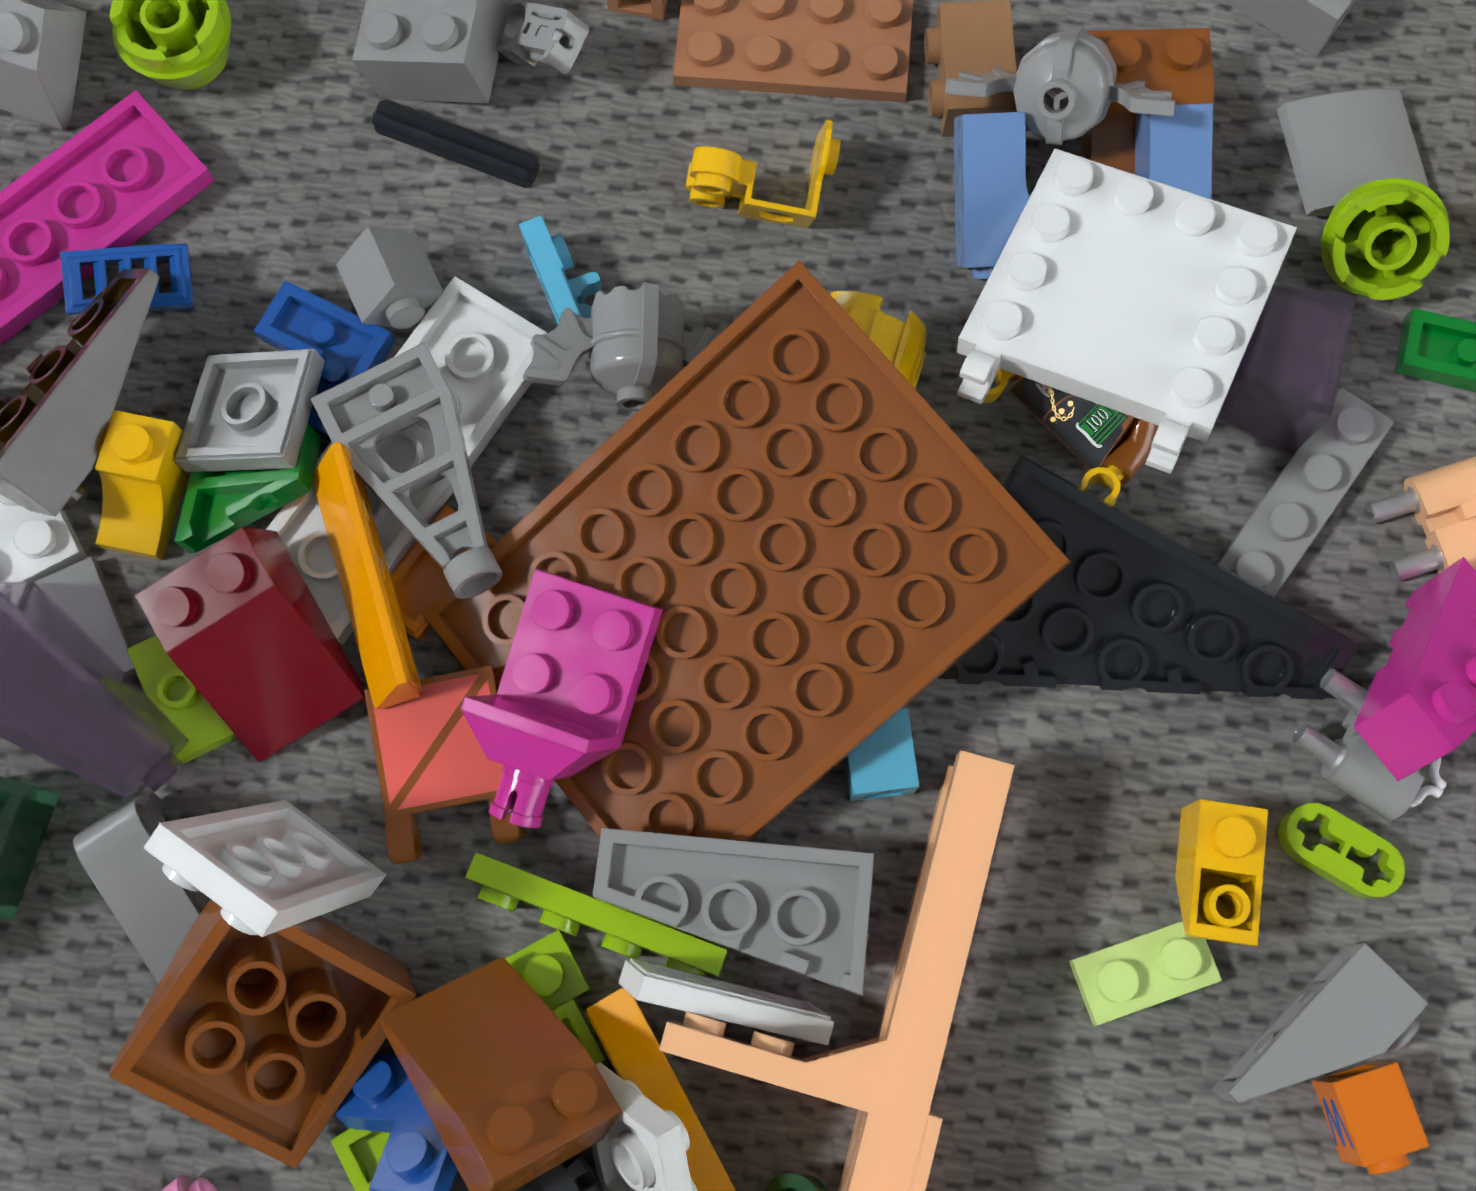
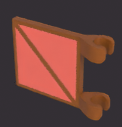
M493 665L420 679L423 690L421 697L384 709H376L373 705L369 689L364 690L386 818L387 852L392 863H406L416 861L422 857L421 836L414 814L489 799L490 809L492 800H495L503 774V764L487 759L461 711L465 696L497 695L498 686ZM490 814L492 835L496 843L502 844L521 840L525 836V827L509 823L511 814H506V818L503 820Z

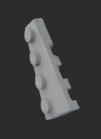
M601 828L593 897L597 900L863 997L874 866L873 853Z

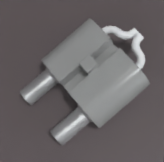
M1329 670L1323 676L1320 687L1351 707L1341 725L1347 729L1344 737L1332 741L1306 723L1301 724L1292 736L1294 744L1323 762L1320 772L1322 778L1389 821L1402 816L1409 807L1421 804L1428 795L1439 798L1447 785L1439 775L1441 758L1430 763L1428 769L1429 777L1434 785H1426L1421 788L1425 779L1419 773L1421 769L1397 781L1353 727L1371 685L1364 689L1337 670Z

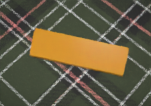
M341 442L333 443L314 472L313 484L372 702L376 709H384L419 698L423 690L365 483L354 472L350 451L347 446Z
M621 988L588 1007L586 1014L618 1076L624 1081L631 1080L645 1097L664 1111H673L684 1124L690 1140V1147L686 1150L690 1177L697 1190L736 1191L664 1052L659 1051L660 1045L636 999L624 988Z

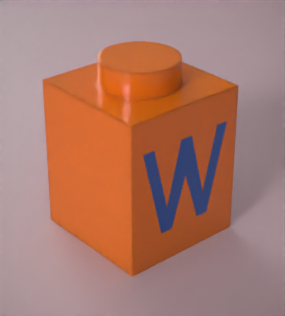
M1374 1060L1312 1080L1341 1162L1363 1168L1366 1167L1368 1174L1371 1175L1383 1174L1406 1167L1410 1164L1407 1156L1408 1153L1429 1147L1398 1062Z

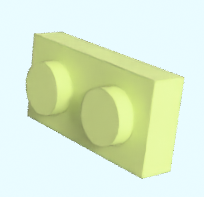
M1183 921L1069 960L1094 1026L1222 981L1206 939L1185 936Z

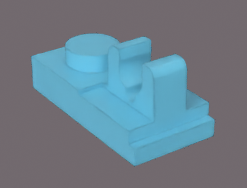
M542 215L520 223L519 227L526 251L557 324H559L560 316L565 308H571L580 317L590 318L592 306L584 302L591 294H596L598 291L603 290L598 273L589 272L567 280L565 271L574 268L562 234L550 236Z

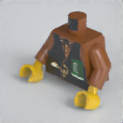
M999 368L994 378L996 387L989 390L983 402L990 403L995 401L1005 389L1008 380L1016 382L1009 391L1089 469L1081 481L1080 488L1087 490L1094 485L1105 487L1110 495L1104 501L1114 506L1120 492V484L1128 483L1146 462L1159 426Z

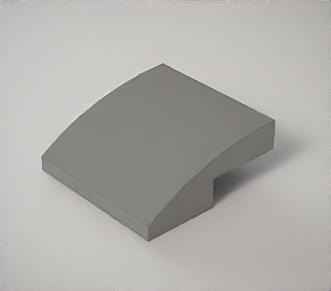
M1368 89L1323 94L1287 102L1277 109L1306 216H1329L1336 202L1348 190L1371 180L1405 178L1420 182L1429 187L1400 90Z

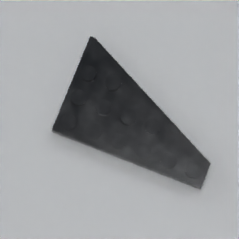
M1020 455L1002 486L1071 563L937 679H956L958 684H980L984 681H996L1003 686L1056 688V684L1099 686L1101 690L1123 691L1129 687L1142 688L1147 692L1200 694V690L1242 692L1247 697H1268L1273 694H1285L1292 699L1323 700L1328 693L1320 687L1323 676L1331 669L1342 673L1359 648V645L1346 635L1027 457Z

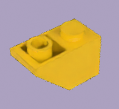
M1203 799L1181 808L1175 880L1185 936L1253 947L1258 946L1268 809Z

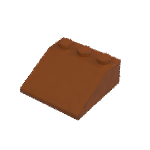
M210 899L192 924L111 1066L109 1077L296 1169L387 1038L378 1022L379 1017L412 1001L417 994L405 963L321 916L261 937L259 935L243 933L229 925L220 914L222 907Z

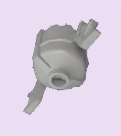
M1068 25L1065 31L1054 33L1044 38L1022 57L1017 73L1006 72L1000 67H993L992 71L983 74L959 71L958 78H946L945 86L946 94L972 97H988L996 93L1014 91L1016 111L1025 112V125L1033 134L1045 138L1046 144L1062 145L1064 140L1083 136L1105 118L1112 101L1122 104L1128 111L1133 113L1173 116L1176 102L1171 99L1172 91L1150 90L1146 88L1145 81H1134L1127 84L1116 83L1117 67L1108 47L1099 38L1086 33L1084 26ZM1053 88H1060L1064 91L1057 92ZM1046 94L1054 99L1053 108L1048 105ZM1068 97V105L1060 109L1061 99Z
M644 282L636 290H629L625 286L614 287L608 294L600 290L595 294L590 318L580 317L571 308H565L560 316V322L554 330L547 334H535L531 340L533 349L532 362L524 372L523 379L527 382L561 386L568 379L578 357L587 353L590 358L592 381L604 390L617 395V406L619 408L639 411L683 367H686L713 341V330L708 327L696 333L685 331V302H681L680 297L674 293L668 295L662 293L659 284Z

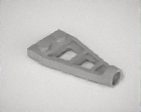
M425 342L310 398L332 443L341 442L347 446L350 451L355 474L441 566L457 598L465 599L477 596L499 582L502 577V571L492 551L487 546L457 403ZM420 420H425L430 425L435 446L433 458L404 473L394 471L377 453L376 443ZM444 478H448L458 503V511L433 524H428L411 502L410 495ZM470 549L456 556L461 550Z

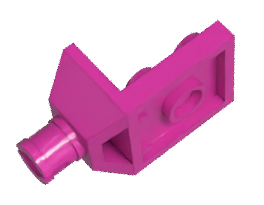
M534 570L497 695L465 696L461 708L487 759L503 764V774L495 800H492L489 813L492 816L503 820L506 818V814H511L509 820L511 824L528 828L541 827L544 817L542 813L550 787L554 785V781L577 774L621 747L663 609L545 570Z

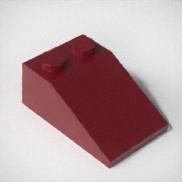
M241 527L135 595L167 655L258 762H262L365 700V688L277 531Z

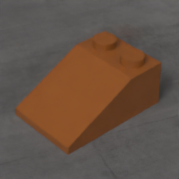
M1209 28L1089 30L1088 34L1099 38L1108 47L1117 67L1116 83L1127 84L1134 81H1145L1146 88L1150 90L1172 91L1171 99L1176 101L1175 105L1211 103L1214 105V72ZM1112 101L1105 118L1082 136L1083 158L1134 174L1135 113L1128 111L1122 104Z
M504 957L494 960L379 1017V1024L469 1191L516 1190L603 1140L622 1112L586 1048Z

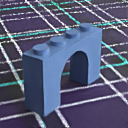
M1213 103L1175 105L1173 116L1135 113L1134 175L1211 199ZM1025 112L963 114L954 118L957 267L972 268V279H989L1029 200L1026 186Z

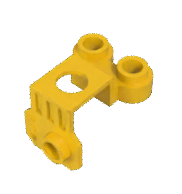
M826 120L816 138L805 209L752 199L757 162L742 159V156L730 150L708 146L694 148L685 189L690 192L689 202L694 205L721 209L724 208L725 198H741L738 216L809 228L816 218L823 176L834 175L839 158L841 141L840 139L831 138L833 121ZM767 212H776V213H781V214H785V215H788V216L775 215V214H771V213H767Z

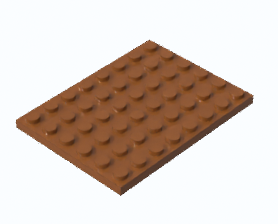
M799 260L490 549L502 571V577L496 585L482 594L465 599L457 598L450 587L422 615L466 670L493 665L499 688L535 569L545 570L663 609L621 747L571 777L556 779L555 782L599 837L601 835V828L749 842L1071 562Z

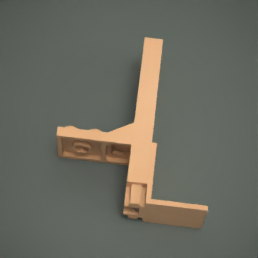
M960 750L956 755L954 766L948 765L946 767L877 1038L801 1059L792 1056L795 1043L765 1033L753 1031L750 1043L726 1037L724 1034L727 1022L686 1012L683 1024L675 1021H668L666 1023L659 1051L858 1109L838 1191L926 1190L943 1121L941 1117L930 1112L1015 765Z

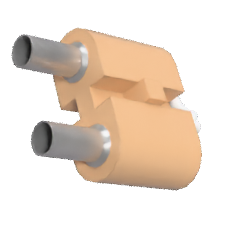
M1476 456L1406 478L1404 480L1405 492L1367 503V512L1374 514L1371 519L1373 524L1413 512L1418 525H1422L1427 537L1425 539L1428 547L1427 550L1390 561V569L1397 582L1433 570H1437L1439 574L1462 557L1476 570Z

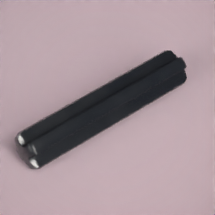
M389 99L381 100L372 116V124L378 134L523 188L531 187L538 175L540 164L536 154Z

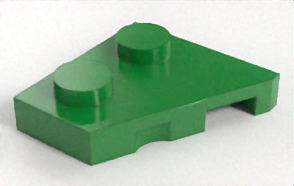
M307 424L296 466L292 469L191 472L174 542L188 553H197L229 536L241 527L255 522L310 492L321 436Z

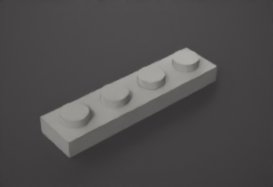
M1341 387L1217 564L1276 596L1394 424V421Z

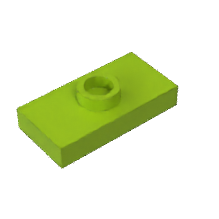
M156 635L127 649L175 763L182 765L238 738L167 655Z

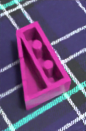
M1464 557L1417 588L1406 602L1405 606L1410 610L1403 626L1395 630L1389 642V645L1393 648L1386 666L1377 671L1353 726L1397 781L1455 750L1476 731V570Z

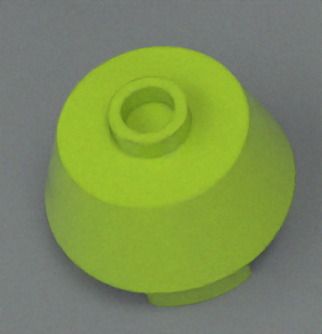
M225 0L112 1L109 17L113 24L112 33L115 48L122 60L136 72L171 89L192 90L207 85L224 69L229 56L231 15Z
M1385 178L1356 185L1336 202L1325 224L1321 238V257L1324 267L1335 283L1353 294L1370 297L1374 300H1391L1413 293L1424 285L1421 280L1435 268L1442 255L1445 257L1448 253L1450 243L1448 213L1442 200L1433 190L1411 179Z

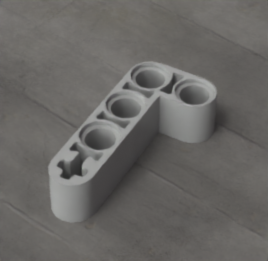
M147 791L75 835L73 845L83 868L159 984L192 924L209 901L201 891H191L172 882L162 871L164 863L144 849L159 823L166 822L160 809L165 807L164 802L153 791Z

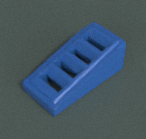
M187 243L60 252L67 315H79L93 300L84 299L81 266H93L97 296L108 285L107 265H119L120 273L123 269H132V264H144V269L150 268L158 275L157 264L169 263L172 293L160 294L158 281L148 312L195 309L190 251Z

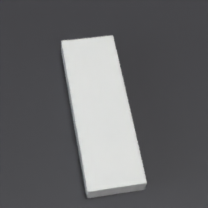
M630 958V961L625 960L618 983L639 1001L827 1046L834 1026V1021L831 1020L829 1015L809 1002Z

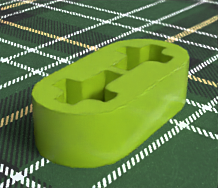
M1306 803L1289 810L1281 819L1278 835L1284 852L1296 862L1351 895L1362 899L1382 898L1396 892L1402 885L1405 876V865L1398 849L1390 842L1331 807L1320 803ZM1315 818L1321 822L1318 833L1336 844L1335 849L1333 850L1323 844L1313 845L1306 849L1302 845L1305 834L1297 829L1298 822L1304 824L1313 821ZM1348 852L1359 858L1369 857L1374 853L1380 858L1377 862V868L1385 874L1384 880H1372L1365 884L1361 880L1364 875V869L1346 858Z

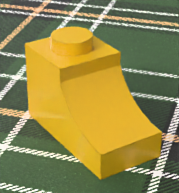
M113 411L95 466V470L100 474L103 492L101 521L95 544L102 549L162 561L189 473L174 461L184 432L175 422L122 411Z

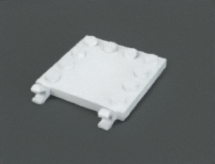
M1054 149L958 338L957 353L967 357L960 370L959 377L964 379L958 389L957 396L982 404L1000 368L1155 424L1159 427L1152 441V449L1145 465L1171 474L1187 436L1207 443L1297 227Z

